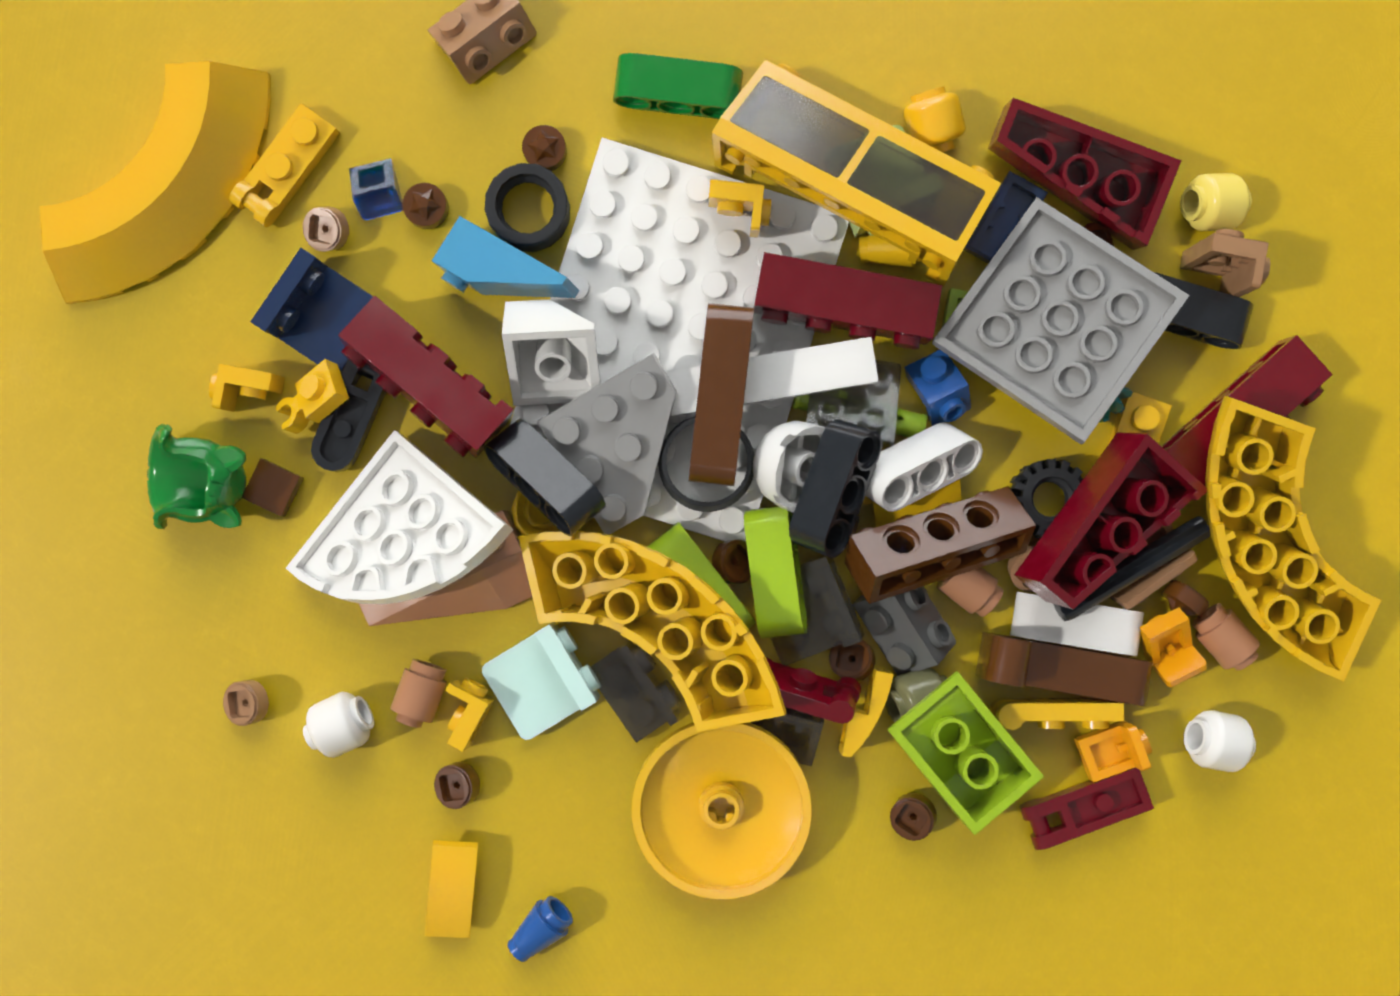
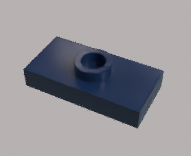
M1009 171L965 251L989 264L1036 197L1043 201L1048 192Z

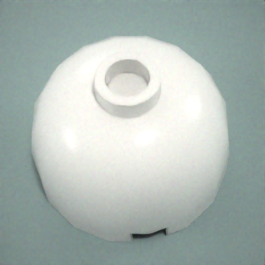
M802 421L787 422L771 429L764 435L757 446L753 459V475L761 493L777 506L790 512L795 511L825 427Z

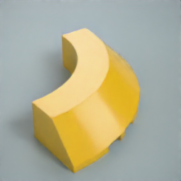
M214 61L165 64V86L160 111L149 137L133 160L110 181L88 194L59 204L40 206L42 251L65 303L76 304L101 300L124 293L123 290L144 281L151 282L160 277L159 273L171 267L179 260H186L207 241L205 237L218 225L223 217L227 219L236 207L229 201L230 192L237 183L245 179L252 166L254 167L260 158L257 153L263 131H267L271 103V75L268 72Z
M545 531L518 536L538 623L578 622L591 625L599 624L621 632V636L637 644L648 654H654L672 673L673 677L671 679L675 682L685 699L692 715L696 732L785 716L787 714L774 674L748 627L732 607L710 585L685 566L656 550L634 541L603 533L577 531L572 536H567L561 531Z

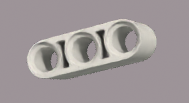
M938 423L881 451L865 496L887 511L894 512L974 471L982 458V444L949 423Z
M1017 592L1010 635L1137 656L1141 636L1140 627L1143 623L1144 612L1095 605L1074 619L1064 621L1060 618L1052 603L1045 602L1035 594Z

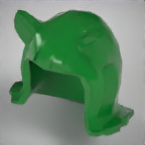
M158 425L151 438L147 463L149 466L147 470V477L149 479L147 487L149 501L153 513H155L153 515L154 526L157 529H165L167 527V518L190 523L212 521L223 528L241 526L242 519L235 505L241 500L247 485V477L243 467L246 461V453L238 447L232 445L222 446L209 439L176 438L171 434L172 427L170 425Z

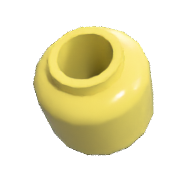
M1234 173L1198 175L1184 190L1180 200L1183 217L1197 231L1233 230L1242 224L1252 204V197L1247 184L1242 177Z

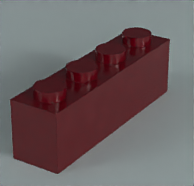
M764 252L753 308L754 313L761 314V321L767 323L787 325L789 319L805 322L804 328L814 332L831 333L832 328L848 330V336L853 339L872 337V341H875V337L880 336L893 339L892 345L896 347L916 350L919 349L920 344L926 345L933 339L943 285Z
M1298 335L1278 341L1161 447L1205 486L1209 445L1214 423L1224 395L1291 419L1288 414L1298 405L1301 407L1307 406L1323 393L1324 389L1321 385L1333 374Z

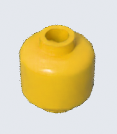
M942 86L910 96L912 103L908 104L903 111L908 134L941 152L954 149L953 140L961 137L966 131L957 94L946 92L945 87Z

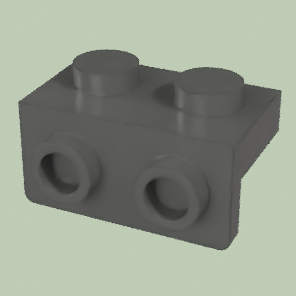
M924 586L871 604L862 595L852 604L897 676L908 671H920L937 666L956 644V639L949 625L943 620Z

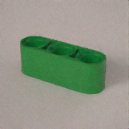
M624 53L618 57L613 102L630 109L720 119L741 92L743 71L736 66L724 63ZM739 109L735 112L731 119L737 118Z

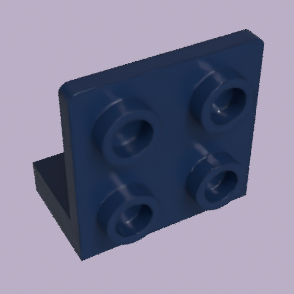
M300 248L250 322L264 332L280 339L317 365L324 359L338 364L342 374L348 359L341 353L345 345L342 344L338 335L373 296L325 265L303 248Z

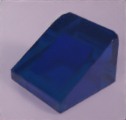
M391 158L349 169L352 199L363 220L403 210V201Z

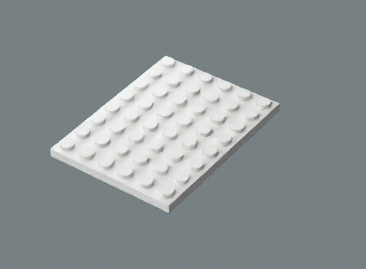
M602 137L559 273L566 276L580 291L575 298L551 297L550 300L594 323L601 383L655 353L665 371L700 366L708 303L753 308L764 252L836 265L849 221L819 205L764 188L763 199H772L769 227L760 226L758 238L749 237L752 211H743L742 216H725L716 212L717 208L708 207L710 179L746 182ZM754 313L749 357L810 347L814 331L805 329V322L788 319L787 325H776L761 321V314ZM794 397L743 405L741 430L750 440L754 454L765 434L774 427L786 423ZM567 403L517 405L510 425L521 418L547 440L537 421ZM696 413L670 417L665 438L675 426L686 419L695 417ZM693 423L682 429L669 446L667 453L669 477L674 486L690 499L700 502H714L731 495L744 480L748 465L746 448L740 439L734 486L689 482L695 424ZM657 467L648 506L643 516L671 525L679 522L684 529L722 541H746L744 512L745 510L759 509L763 494L753 477L746 493L733 505L713 512L695 511L681 505L670 496L662 483L659 467Z

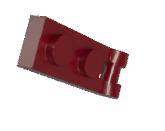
M766 657L778 683L785 707L841 724L852 720L856 711V703L861 695V685L856 679L843 677L836 681L816 675L811 670L805 668H793L773 662L770 658Z
M1132 768L1094 783L1089 780L1049 796L1029 800L1021 804L1019 808L1023 819L1030 822L1033 830L1030 837L1035 850H1043L1154 809L1140 770ZM1058 811L1062 824L1050 827L1046 816Z

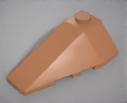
M501 510L495 514L514 530L480 565L455 582L423 597L382 605L359 604L368 625L375 626L507 609L532 597L518 536H521V534L514 527L510 511Z

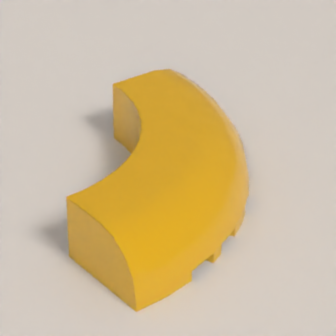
M1224 395L1213 427L1205 486L1207 487V516L1211 538L1220 565L1232 589L1248 613L1274 641L1314 669L1344 682L1382 600L1352 585L1335 569L1331 568L1319 552L1320 548L1311 531L1307 514L1302 512L1300 488H1304L1305 465L1316 428Z

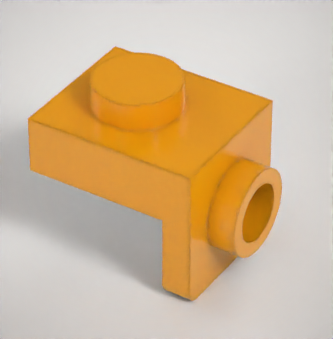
M1180 607L1166 614L1157 615L1150 619L1147 624L1140 627L1144 657L1147 661L1153 662L1152 668L1168 687H1173L1207 669L1205 659L1192 644L1190 620Z
M1126 721L1111 724L1109 729H1097L1073 738L1088 779L1093 783L1132 768H1137L1141 771L1151 768L1147 755L1152 753V748L1148 737L1141 728L1137 729L1135 725Z

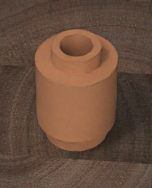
M982 567L938 581L937 589L968 613L973 614L976 612L981 617L986 616L994 609L1004 592L997 585L998 579Z
M1217 603L1207 608L1200 619L1196 618L1192 623V626L1197 630L1195 636L1223 669L1234 667L1236 670H1242L1257 659L1259 654L1256 650L1260 646V641L1232 609H1225L1221 603Z
M412 660L410 668L404 669L390 707L392 711L398 713L396 717L398 722L415 728H421L423 722H433L447 681L444 680L446 669L423 660Z

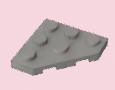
M655 353L537 421L549 443L592 482L603 496L606 507L594 518L604 534L607 535L642 517L648 506L653 480L677 394L674 385Z

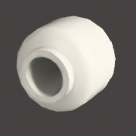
M344 691L339 692L308 709L306 716L307 725L303 727V735L311 749H318L323 755L335 758L362 746L368 741L370 729L374 727V717L369 705L362 697H355L353 694Z
M1203 711L1188 723L1184 732L1185 748L1192 760L1203 768L1237 772L1247 765L1255 753L1256 741L1253 730L1247 720L1238 715L1219 711Z

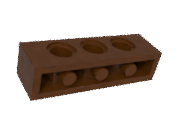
M1009 486L994 491L986 490L962 501L943 503L930 511L914 516L905 515L894 522L875 528L866 527L859 530L857 533L850 535L844 563L867 602L871 604L1026 553L1036 524Z

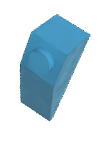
M459 216L432 259V262L445 272L441 279L463 293L467 287H470L482 295L575 298L580 291L566 276Z

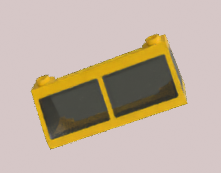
M767 60L762 63L723 113L712 131L715 166L734 175L738 166L743 165L744 174L753 177L754 173L757 172L909 253L907 261L916 264L919 258L922 259L923 264L929 268L924 277L936 284L943 285L942 287L948 281L1001 185L1000 182L994 180V176L988 170L976 165L969 167L801 79L793 68L785 64L775 65Z

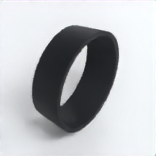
M695 417L686 419L675 426L664 440L658 463L662 483L674 500L689 509L701 512L725 509L737 502L746 493L753 480V459L755 454L751 442L741 430L740 439L746 448L748 465L744 480L731 495L714 502H700L690 499L674 486L667 470V453L672 440L682 429L695 423Z

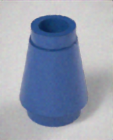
M549 896L545 900H538L513 937L508 941V948L512 955L519 961L526 962L530 957H533L568 934V927L573 923L570 911L559 899L553 896Z

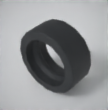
M519 163L505 168L493 178L485 195L484 210L492 230L501 240L520 251L537 252L551 247L563 236L569 224L570 204L562 182L552 171L538 164ZM523 183H535L545 188L551 195L554 204L553 215L549 223L541 230L533 233H520L512 229L505 221L502 213L503 201L507 193L515 186Z

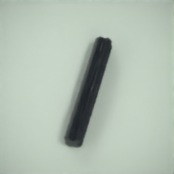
M1197 516L1145 546L1136 555H1130L1116 566V572L1074 609L1053 604L1056 612L1064 621L1074 619L1211 536L1210 527L1203 517Z

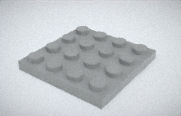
M1036 197L936 335L932 345L1082 445L1190 295Z

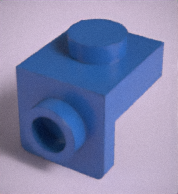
M938 350L904 367L908 381L926 406L928 420L932 426L942 422L955 421L971 409L969 384L949 355L943 351Z

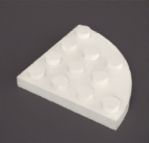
M394 430L286 569L310 587L344 601L378 605L399 603L423 597L462 578L490 556L514 529L409 439Z

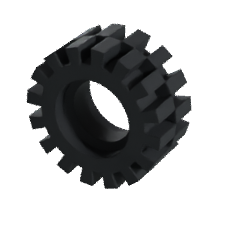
M1056 459L1034 462L1020 469V473L1013 476L1010 481L1013 484L1011 491L1036 524L1033 532L1035 538L1043 536L1058 514L1049 517L1038 512L1033 502L1034 492L1042 483H1054L1062 489L1065 496V505L1083 480L1080 476L1083 472L1078 467H1070V462L1065 460L1056 461Z

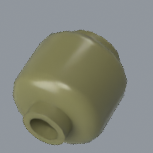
M933 668L908 671L894 677L885 704L891 719L896 722L944 682L947 677L939 675Z

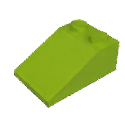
M957 671L887 729L941 798L974 835L1044 777Z

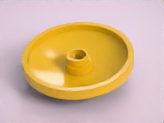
M693 722L677 729L665 737L648 755L640 769L633 791V829L638 845L646 860L670 884L682 891L703 898H741L757 893L775 883L798 859L807 841L811 825V797L801 765L790 749L779 738L764 728L750 722L696 732Z

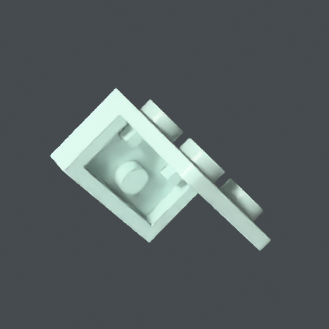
M556 622L550 623L484 664L482 668L483 676L520 737L525 740L534 738L579 709L583 711L596 703L600 697L597 689L601 687V684L596 674L588 664L585 666L581 665L573 652L578 649L574 638L565 626L559 628Z

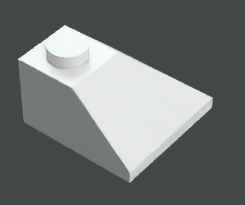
M550 299L505 302L502 339L513 406L568 403L601 384L594 323Z

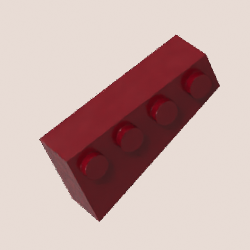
M1014 97L1003 107L988 146L991 152L1093 223L1104 226L1114 238L1132 250L1148 246L1182 161Z
M376 296L364 306L338 335L342 344L345 345L341 353L361 370L367 364L380 376L375 382L394 399L402 394L414 405L409 411L429 429L435 423L448 435L444 442L463 458L468 452L477 458L484 451V445L495 438L511 420L514 410L502 399L494 405L490 401L492 396L485 389L484 384L471 374L464 373L461 376L455 371L458 368L457 365L446 353L432 343L426 346L421 341L423 336L419 331Z
M1117 432L1014 576L1045 602L1074 609L1116 572V566L1130 554L1136 555L1148 544L1146 540L1160 527L1169 526L1182 515L1180 510L1191 500H1199L1206 494L1207 487L1148 434Z

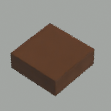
M260 458L242 498L281 517H285L304 477Z

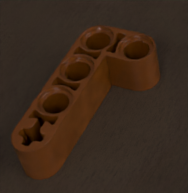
M708 303L689 482L734 486L754 308Z
M982 632L975 676L987 681L1010 686H1031L1146 706L1153 662Z

